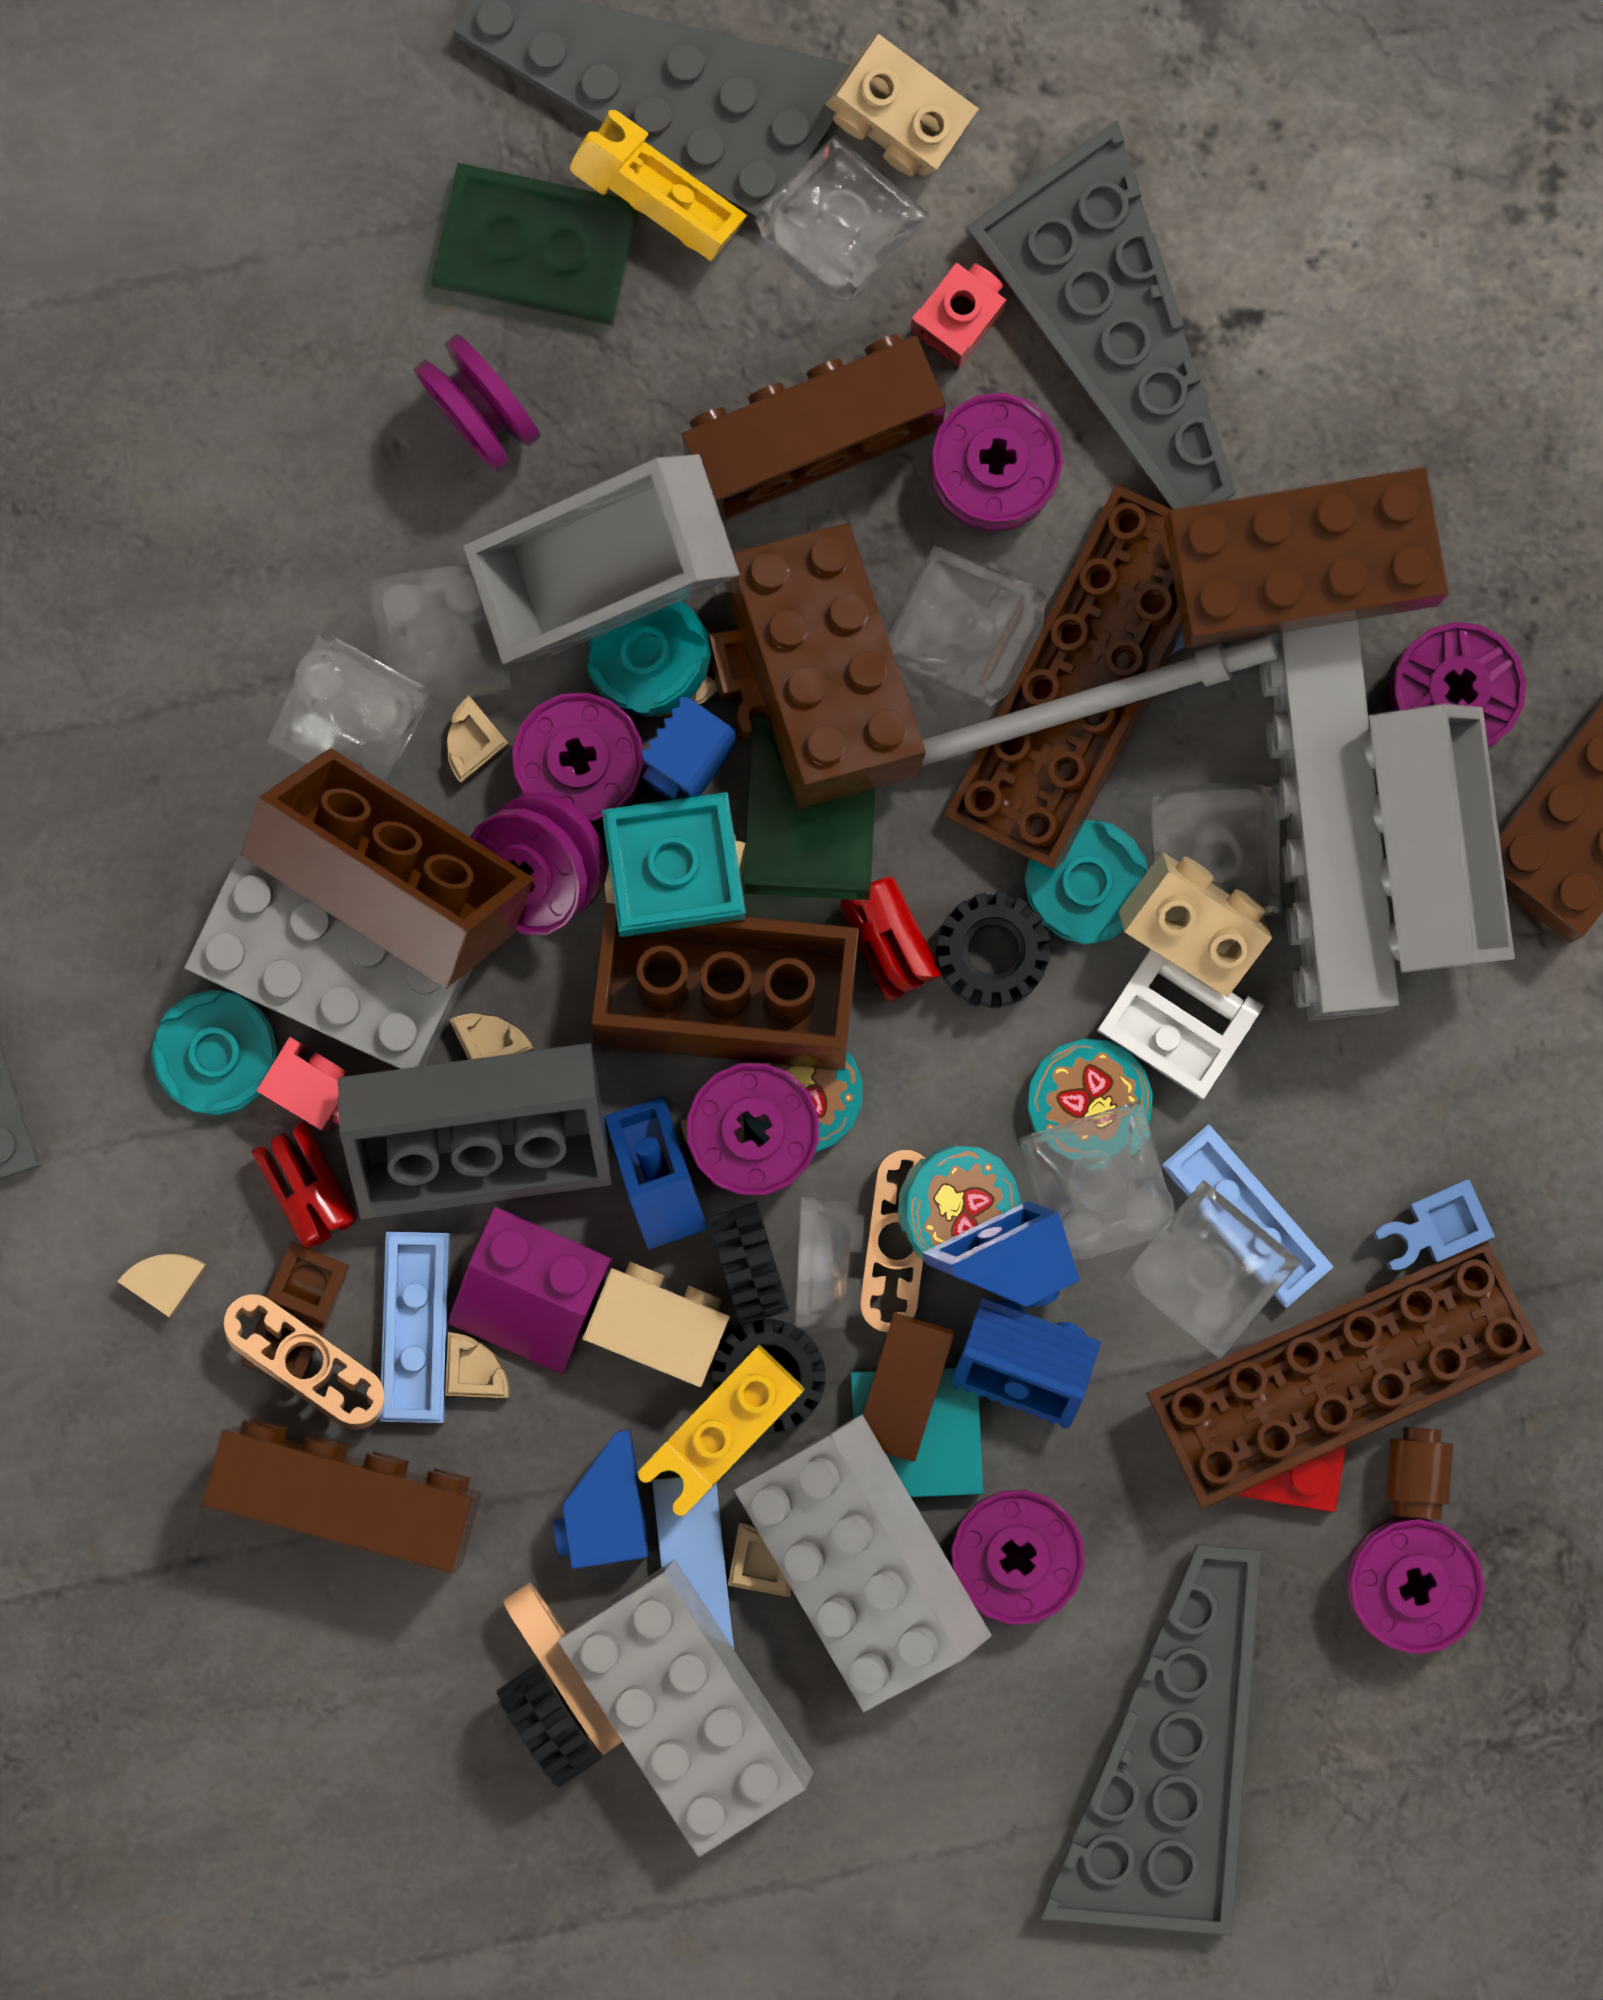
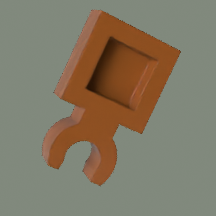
M737 629L710 634L708 636L711 649L710 662L719 699L723 701L738 698L740 706L734 718V728L741 740L749 739L752 732L749 715L761 713L767 718L768 716L743 643L744 639L741 630Z

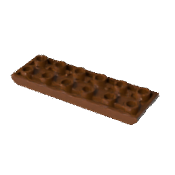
M1117 484L1115 485L995 718L1166 665L1183 631L1164 529V522L1169 511L1172 509ZM1148 698L978 749L944 817L1055 871L1063 863Z
M1487 1240L1147 1392L1146 1395L1202 1510L1527 1364L1544 1353Z

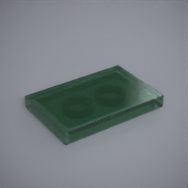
M458 163L431 279L432 286L614 326L639 212L621 197L608 194L602 195L594 191Z
M754 716L743 894L870 900L876 788L797 809L767 717Z

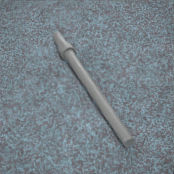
M1269 634L1223 648L1221 643L1195 650V657L924 739L922 741L926 754L921 766L1202 681L1205 687L1231 680L1232 672L1278 659L1275 642L1272 635Z

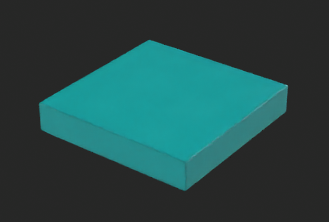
M728 792L602 810L620 937L746 919Z
M955 1368L943 1369L915 1462L886 1454L910 1497L983 1494L979 1396L975 1391L967 1393L963 1387L955 1388L952 1385L951 1380ZM876 1371L851 1372L853 1419L861 1414L863 1415Z

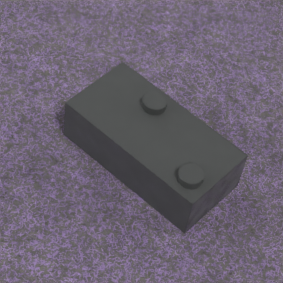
M591 1043L338 1078L339 1133L360 1220L612 1185L607 1130Z

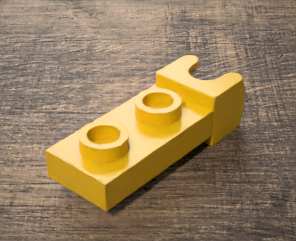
M610 110L599 131H590L584 138L570 164V171L602 195H605L609 189L627 201L635 210L651 218L680 239L685 246L697 251L711 262L737 233L747 215L647 144L645 140L648 132L620 112Z
M758 1345L637 1472L639 1479L643 1482H650L662 1471L670 1470L678 1473L683 1479L684 1488L682 1494L673 1504V1511L678 1516H684L798 1398L805 1388L764 1348Z

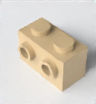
M877 34L865 43L824 103L836 112L833 120L840 128L861 140L867 135L886 149L883 157L891 166L907 176L913 177L917 172L923 178L939 168L979 109L880 34Z
M1162 851L1119 910L1124 932L1228 998L1272 939L1263 916L1266 911L1246 893L1235 889L1229 895L1212 884L1214 880L1213 875L1193 859L1184 856L1178 862Z
M630 1261L625 1273L611 1268L583 1340L702 1387L731 1317L719 1312L723 1299L689 1285L684 1297L660 1287L664 1275Z

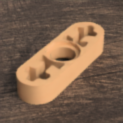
M900 1150L888 1155L882 1161L876 1178L860 1308L866 1322L882 1332H888L891 1322L880 1321V1310L870 1308V1300L872 1295L879 1296L883 1294L886 1276L873 1277L874 1263L893 1270L913 1268L911 1282L898 1278L896 1294L898 1298L907 1300V1308L905 1312L896 1313L914 1318L918 1304L923 1260L914 1251L904 1259L893 1260L886 1257L878 1245V1237L881 1230L888 1224L899 1223L898 1213L881 1214L882 1201L885 1200L890 1204L896 1205L897 1185L887 1182L888 1171H898L901 1161L913 1162L914 1166L920 1159H925L921 1154L911 1150Z
M255 1294L245 1295L235 1300L229 1306L224 1317V1329L227 1341L236 1352L344 1428L351 1430L364 1429L379 1419L384 1408V1389L375 1374L264 1296ZM259 1311L266 1314L264 1319L265 1328L278 1339H280L284 1328H288L293 1332L280 1343L274 1360L264 1356L272 1350L271 1343L255 1333L248 1340L240 1337L243 1330L238 1318L242 1314L250 1318L256 1316ZM307 1345L314 1347L322 1355V1368L311 1378H296L286 1368L285 1363L288 1354L298 1346ZM335 1364L344 1368L343 1371L337 1374V1380L345 1387L355 1391L363 1384L369 1388L367 1391V1401L371 1404V1407L367 1411L360 1407L353 1409L350 1414L343 1411L344 1397L330 1385L325 1397L315 1392L328 1382Z
M529 1582L504 1598L503 1603L514 1623L597 1749L604 1755L621 1744L623 1741L557 1642L565 1631L533 1584Z

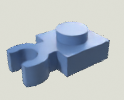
M1469 1179L1409 1204L1408 1206L1416 1222L1409 1225L1403 1222H1388L1382 1224L1373 1232L1375 1240L1385 1238L1390 1234H1396L1404 1241L1405 1249L1403 1254L1386 1263L1389 1270H1399L1410 1266L1417 1259L1420 1250L1425 1247L1428 1248L1433 1262H1439L1495 1237Z

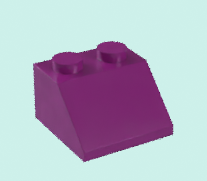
M494 1207L470 1260L447 1324L563 1375L614 1259Z

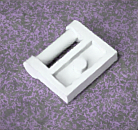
M1150 949L1097 1032L1203 1100L1264 1005L1249 995L1243 1000L1231 992L1227 998ZM1159 974L1230 1020L1223 1034L1220 1035L1150 989L1149 986L1156 975Z

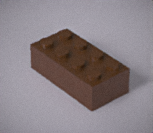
M899 334L884 337L864 349L865 357L843 365L841 359L829 360L810 369L806 373L808 380L788 389H785L782 383L772 384L751 394L748 397L750 404L728 414L724 407H719L693 418L689 422L692 429L682 432L685 455L700 454L722 522L937 433L938 428L944 422L946 403L917 335L901 341Z
M1426 467L1173 509L1169 511L1164 522L1186 649L1437 607L1449 594Z
M850 522L732 552L740 576L724 582L738 627L744 639L743 643L758 683L797 809L917 777L926 750Z
M1603 696L1499 830L1507 895L1569 943L1584 937L1603 912Z
M331 747L258 798L241 852V856L264 870L269 876L292 888L315 903L321 910L338 918L364 935L373 944L387 950L416 969L422 976L436 982L445 989L450 987L514 935L534 878L504 860Z
M606 903L591 1023L594 1046L845 1071L859 928L746 917L744 920L620 937L615 904Z
M253 1418L250 1421L243 1420L241 1427L222 1430L202 1506L453 1573L462 1566L482 1495L480 1491L468 1489L471 1477L439 1468H434V1471L429 1470L427 1477L407 1472L409 1460L375 1451L372 1454H366L365 1460L346 1455L349 1444L317 1435H312L311 1438L304 1437L303 1443L285 1439L287 1427Z

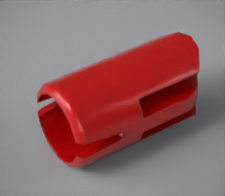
M887 876L859 888L858 894L853 896L848 894L841 899L839 907L849 927L859 928L858 946L886 1001L891 1002L901 997L905 992H910L920 987L924 981H931L941 975L942 972L894 877Z
M304 1120L292 1128L293 1134L318 1179L317 1182L300 1151L285 1133L273 1138L271 1146L295 1194L291 1191L274 1157L266 1147L261 1145L252 1150L251 1153L299 1242L304 1248H309L331 1239L330 1231L340 1228L342 1232L356 1222L357 1217Z

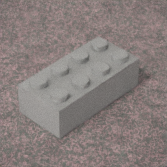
M700 454L652 459L463 545L502 665L549 658L740 576Z
M1440 704L1370 715L1371 731H1367L1365 735V754L1370 767L1376 769L1379 794L1375 795L1373 799V817L1378 831L1384 833L1387 858H1384L1381 863V880L1385 893L1389 897L1392 896L1395 922H1392L1389 927V944L1393 957L1396 960H1400L1401 973L1515 959L1483 707Z
M241 854L237 855L184 969L398 1069L426 1066L472 971V969L447 989L443 988L436 982L422 976L416 969L387 950L373 944L364 935L338 918L321 910L315 903L292 888L272 878L264 870L241 856Z
M862 1414L768 1467L734 1489L863 1712L962 1661L992 1636Z
M675 1559L570 1626L557 1641L698 1857L806 1789L814 1771Z

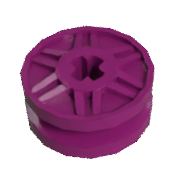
M456 334L445 343L449 356L457 368L456 372L448 377L437 366L426 359L413 370L425 390L452 426L477 454L498 473L510 463L505 449L497 437L506 429L517 440L528 447L537 441L541 435L532 419L502 379L461 335Z
M1002 392L976 395L955 407L938 428L929 460L932 490L944 510L964 526L989 533L1014 530L1036 518L1052 498L1063 465L1060 436L1047 414L1027 399ZM990 451L1002 452V462H1011V464L1005 465L1001 475L990 474L988 472L989 464L980 463L987 460Z
M1452 622L1429 629L1402 651L1390 673L1387 700L1391 712L1440 704L1483 707L1489 748L1511 731L1524 708L1527 681L1519 656L1502 636L1480 624ZM1445 677L1450 682H1453L1458 677L1466 681L1468 685L1463 693L1469 699L1468 704L1462 698L1455 704L1447 700L1445 696L1449 692L1450 687L1443 681Z
M587 692L560 694L537 705L520 725L512 748L514 776L522 793L545 792L567 800L587 816L595 829L604 826L602 810L631 806L638 798L644 780L642 776L646 772L642 756V750H644L642 739L631 717L611 700ZM576 748H582L586 757L596 756V761L587 762L590 771L583 775H576L572 766L563 767L562 765L563 762L571 761L569 752Z
M545 792L523 793L504 804L495 814L479 823L470 836L534 878L515 930L521 934L549 935L572 921L577 913L590 906L604 887L607 859L602 840L587 816L567 800Z
M739 1063L716 1073L697 1092L687 1116V1143L697 1167L716 1186L740 1196H766L790 1186L809 1167L819 1143V1115L809 1091L789 1072L766 1063ZM746 1113H749L754 1120L760 1119L763 1116L769 1120L771 1128L764 1131L769 1140L760 1147H757L752 1140L741 1144L735 1136V1132L742 1129L737 1120Z
M1026 1489L999 1491L978 1501L959 1522L951 1546L953 1570L975 1608L984 1616L1009 1625L1037 1623L1059 1612L1077 1592L1085 1568L1083 1539L1072 1517L1050 1497ZM1013 1540L1018 1546H1023L1029 1542L1034 1546L1035 1553L1028 1556L1034 1565L1028 1571L1022 1573L1016 1566L1006 1571L1002 1567L1000 1560L1007 1557V1555L1001 1548L1006 1542Z
M1404 1517L1387 1520L1366 1533L1350 1556L1345 1579L1349 1606L1362 1627L1389 1648L1413 1654L1443 1650L1464 1637L1480 1614L1485 1592L1481 1563L1468 1542L1444 1524L1420 1518ZM1413 1568L1421 1576L1428 1574L1430 1579L1429 1583L1422 1586L1423 1598L1414 1601V1598L1408 1593L1401 1595L1399 1587L1408 1582L1406 1572Z

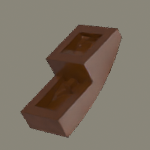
M291 1241L266 1298L314 1332L323 1336L347 1276L349 1265ZM262 1313L253 1334H258L271 1343L272 1350L264 1356L274 1360L280 1343L293 1332L288 1328H284L280 1339H278L265 1328L264 1319L266 1314ZM307 1345L294 1348L286 1358L285 1365L289 1373L296 1378L305 1379L317 1349ZM242 1357V1366L271 1377L248 1359Z
M895 1312L893 1313L863 1411V1417L886 1454L915 1462L949 1353L954 1330Z

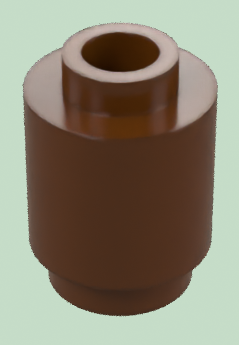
M1403 1427L1402 1439L1390 1438L1385 1499L1391 1500L1390 1515L1442 1520L1443 1504H1449L1453 1458V1444L1441 1442L1442 1430Z

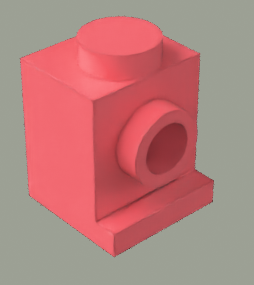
M956 262L922 308L918 309L911 318L910 333L914 336L917 335L918 339L960 369L1004 312L1006 299L998 294L1003 287L1002 283L991 272L978 264H973L967 271ZM964 296L974 304V309L966 315L957 314L951 308L952 300L956 297Z
M289 1037L258 1087L257 1092L316 1128L328 1133L334 1123L339 1125L338 1078L344 1077L347 1071L316 1052L313 1053L309 1062L301 1058L307 1046Z

